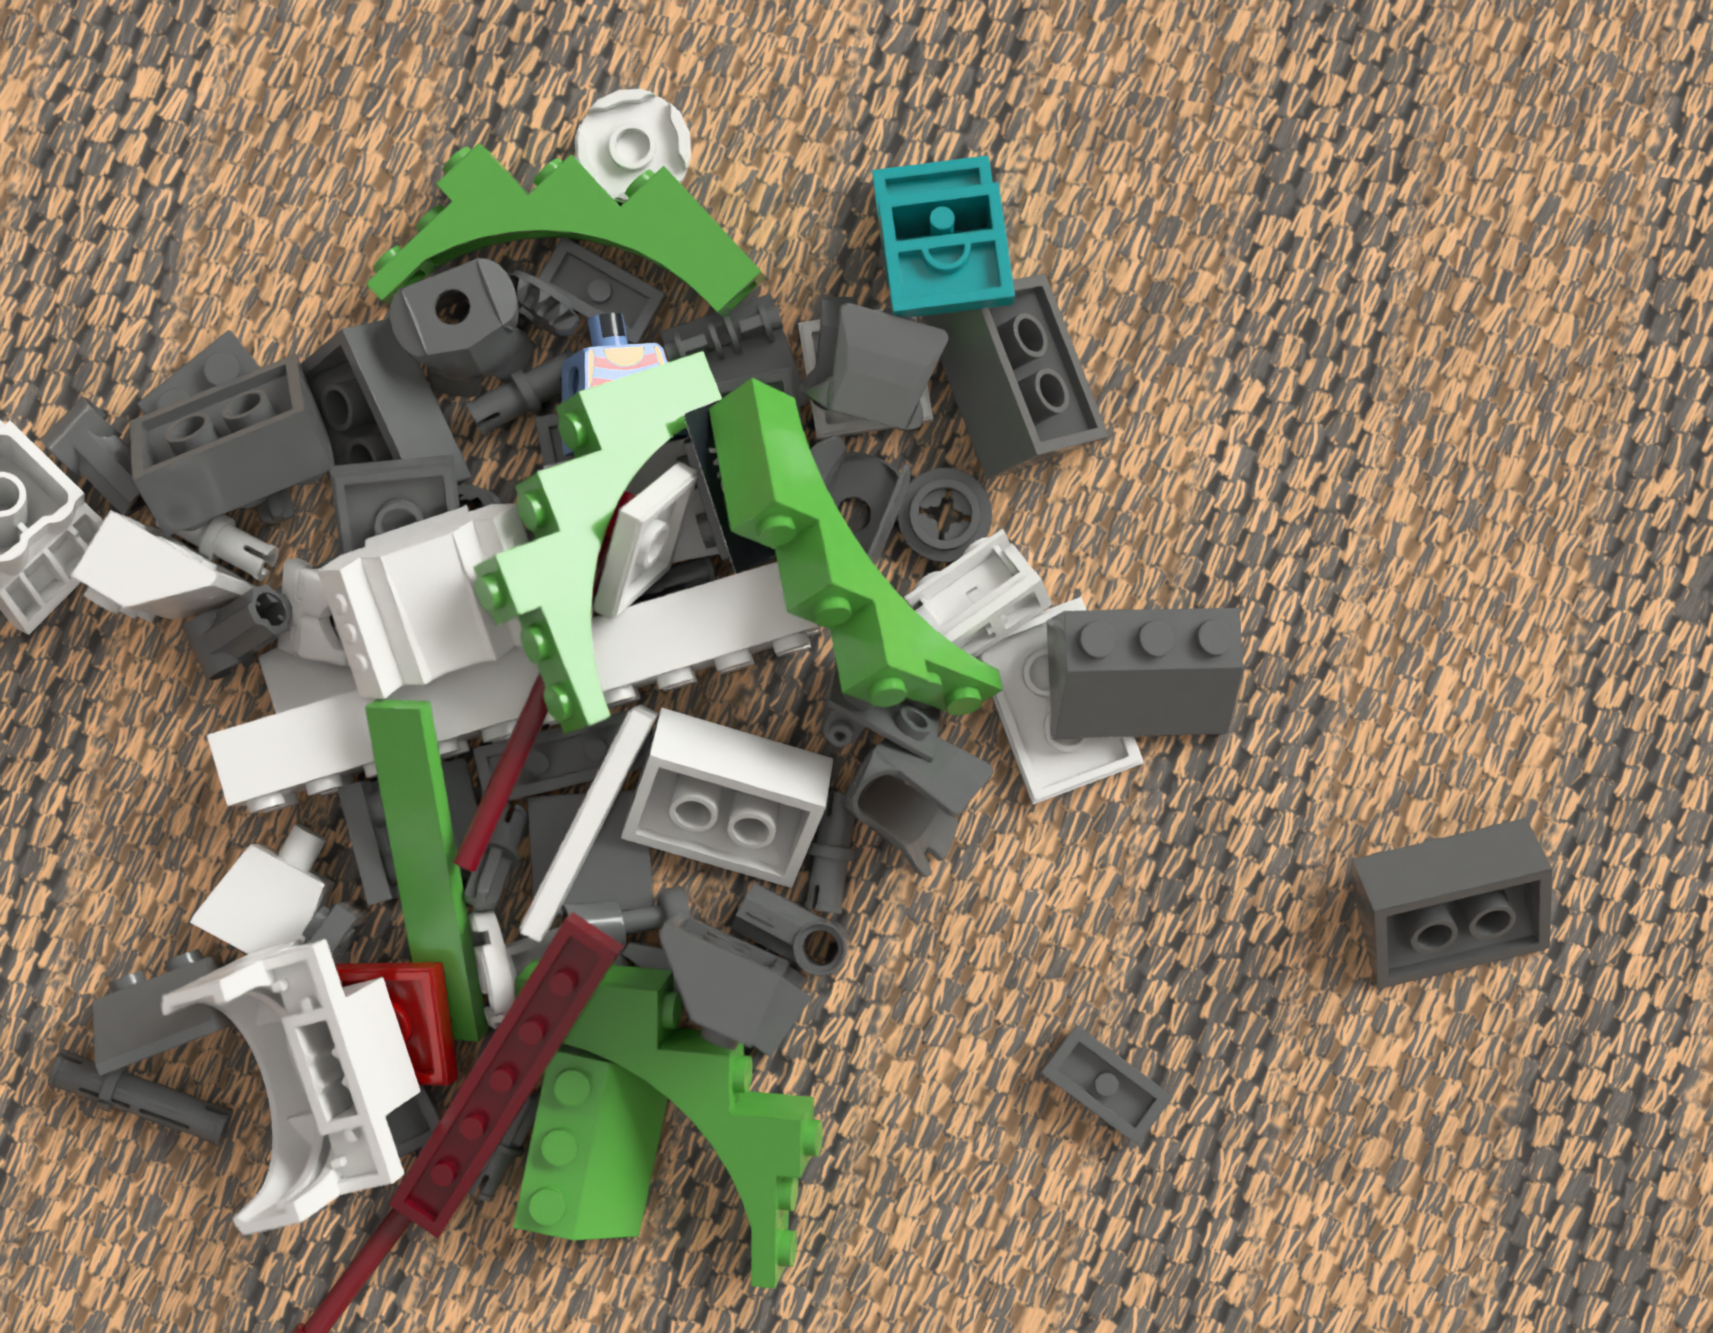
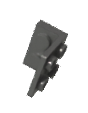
M464 758L441 763L457 852L479 805L468 762ZM360 781L338 787L367 904L372 905L399 898L400 894L379 781ZM459 866L461 879H469L471 871Z

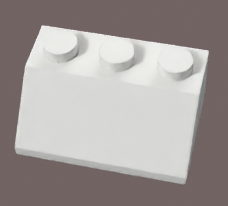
M110 511L71 575L89 586L84 596L92 602L115 614H118L120 611L132 618L138 616L148 622H152L156 615L176 620L226 606L250 589L257 587L218 563L200 555L199 552L174 537H165L162 530Z
M661 707L639 773L621 839L792 888L826 808L833 758Z

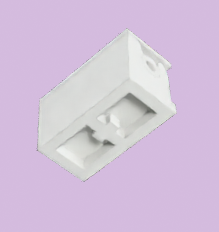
M1003 529L989 538L985 537L973 542L965 550L961 558L942 571H935L924 576L916 584L914 590L904 596L912 609L936 631L975 658L1052 605L1042 579L1032 569L1017 548L1010 544Z

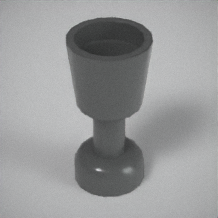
M681 886L662 890L657 897V905L623 912L616 901L562 904L561 907L562 924L574 912L623 946L626 945V935L661 929L664 922L678 912L691 917L688 900Z

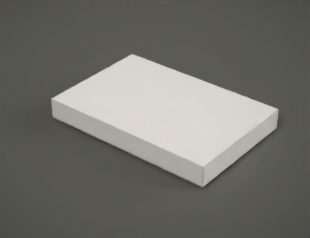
M1082 597L1040 612L977 656L978 660L999 669L1003 691L992 696L1032 805L1144 763L1135 737L1052 739L1046 621L1063 611L1086 610Z

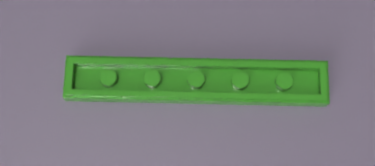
M375 699L365 707L411 959L412 962L443 963L453 1039L479 1042L488 1032V1027L484 1014V1004L467 907L463 895L464 890L460 868L453 863L457 850L430 701Z

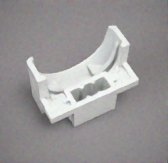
M300 939L252 952L163 996V1015L196 1003L207 1004L220 1010L240 1030L260 1068L271 1111L272 1153L269 1170L262 1188L233 1218L235 1226L243 1235L301 1223L339 1195L391 1184L404 1175L385 1115L421 1091L383 977L342 987L326 939L302 945Z

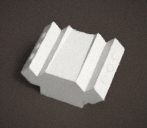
M0 420V610L16 629L29 635L81 583L80 580L71 575L104 521L85 503V493L11 421L4 424Z
M491 504L470 512L466 505L365 539V547L342 554L317 570L360 697L384 699L404 684L426 685L432 679L441 677L442 674L477 662L497 661L513 648L523 647L520 636L522 627L519 619L516 618L496 626L492 614L487 612L480 604L475 590V580L477 577L473 569L474 566L498 553L529 543L516 504Z

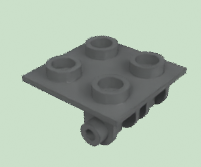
M771 293L739 304L727 316L722 317L719 313L715 312L660 331L670 362L703 351L715 381L791 366L799 407L809 405L807 396L799 391L802 381Z
M835 659L826 701L828 716L823 725V733L830 743L837 747L847 746L853 743L864 728L867 727L931 763L935 756L941 709L911 700L908 697L899 704L882 708L842 693Z

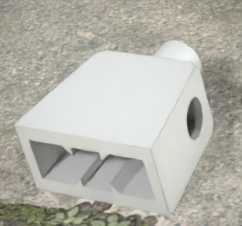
M295 823L279 852L263 843L251 844L200 906L190 923L247 954L300 939L302 945L308 944L309 940L302 936V933L319 909L324 905L327 907L335 885L334 881L311 870L327 839Z

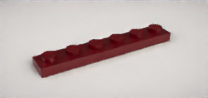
M574 912L564 920L388 1204L436 1238L441 1236L625 946Z

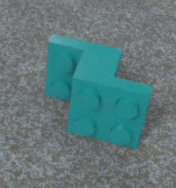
M989 155L872 170L887 289L890 290L894 316L912 318L1014 305L1015 291L999 182L993 183Z

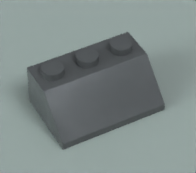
M1046 274L1013 279L1015 291L1014 305L924 316L927 325L943 329L948 335V342L940 356V360L952 388L953 398L960 409L973 442L976 457L981 463L987 480L1027 469L1109 437Z
M390 319L343 328L301 363L330 438L335 466L454 455L457 486L462 485L472 477L464 461L462 451L455 442L440 409L438 399L432 392L419 362L410 357L400 346L393 333ZM328 471L326 473L331 482L330 471Z
M296 354L130 421L132 480L165 537L182 530L194 531L211 522L214 517L239 507H254L265 501L269 495L293 485L303 486L311 484L320 479L325 472L330 471V466H335L329 435Z
M1240 608L1063 611L1046 621L1052 739L1220 735L1228 733L1243 671Z
M1527 818L1502 824H1493L1469 832L1443 838H1434L1427 842L1389 851L1376 852L1368 856L1352 859L1354 899L1377 989L1550 948L1552 867Z
M680 912L676 913L664 922L659 936L691 1021L704 1026L700 1036L718 1046L735 1051L740 1042L751 1047L789 961Z

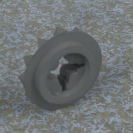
M513 270L512 273L507 272L517 296L518 315L523 321H528L539 330L544 329L554 336L573 335L580 324V319L573 312V304L563 294L542 280L523 271Z
M936 468L926 471L909 484L898 513L900 533L915 553L935 562L956 561L963 556L965 550L973 542L987 537L992 523V507L989 496L984 487L974 477L964 471L954 468ZM946 491H952L950 501H953V511L961 513L962 517L971 518L970 522L961 520V523H951L948 532L944 534V540H939L937 521L928 518L926 514H920L919 510L928 511L929 508H939L941 500L945 499Z

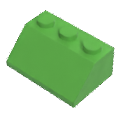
M563 1044L544 1075L513 1228L568 1240L639 1237L668 1098L644 1079L617 1063L587 1050Z

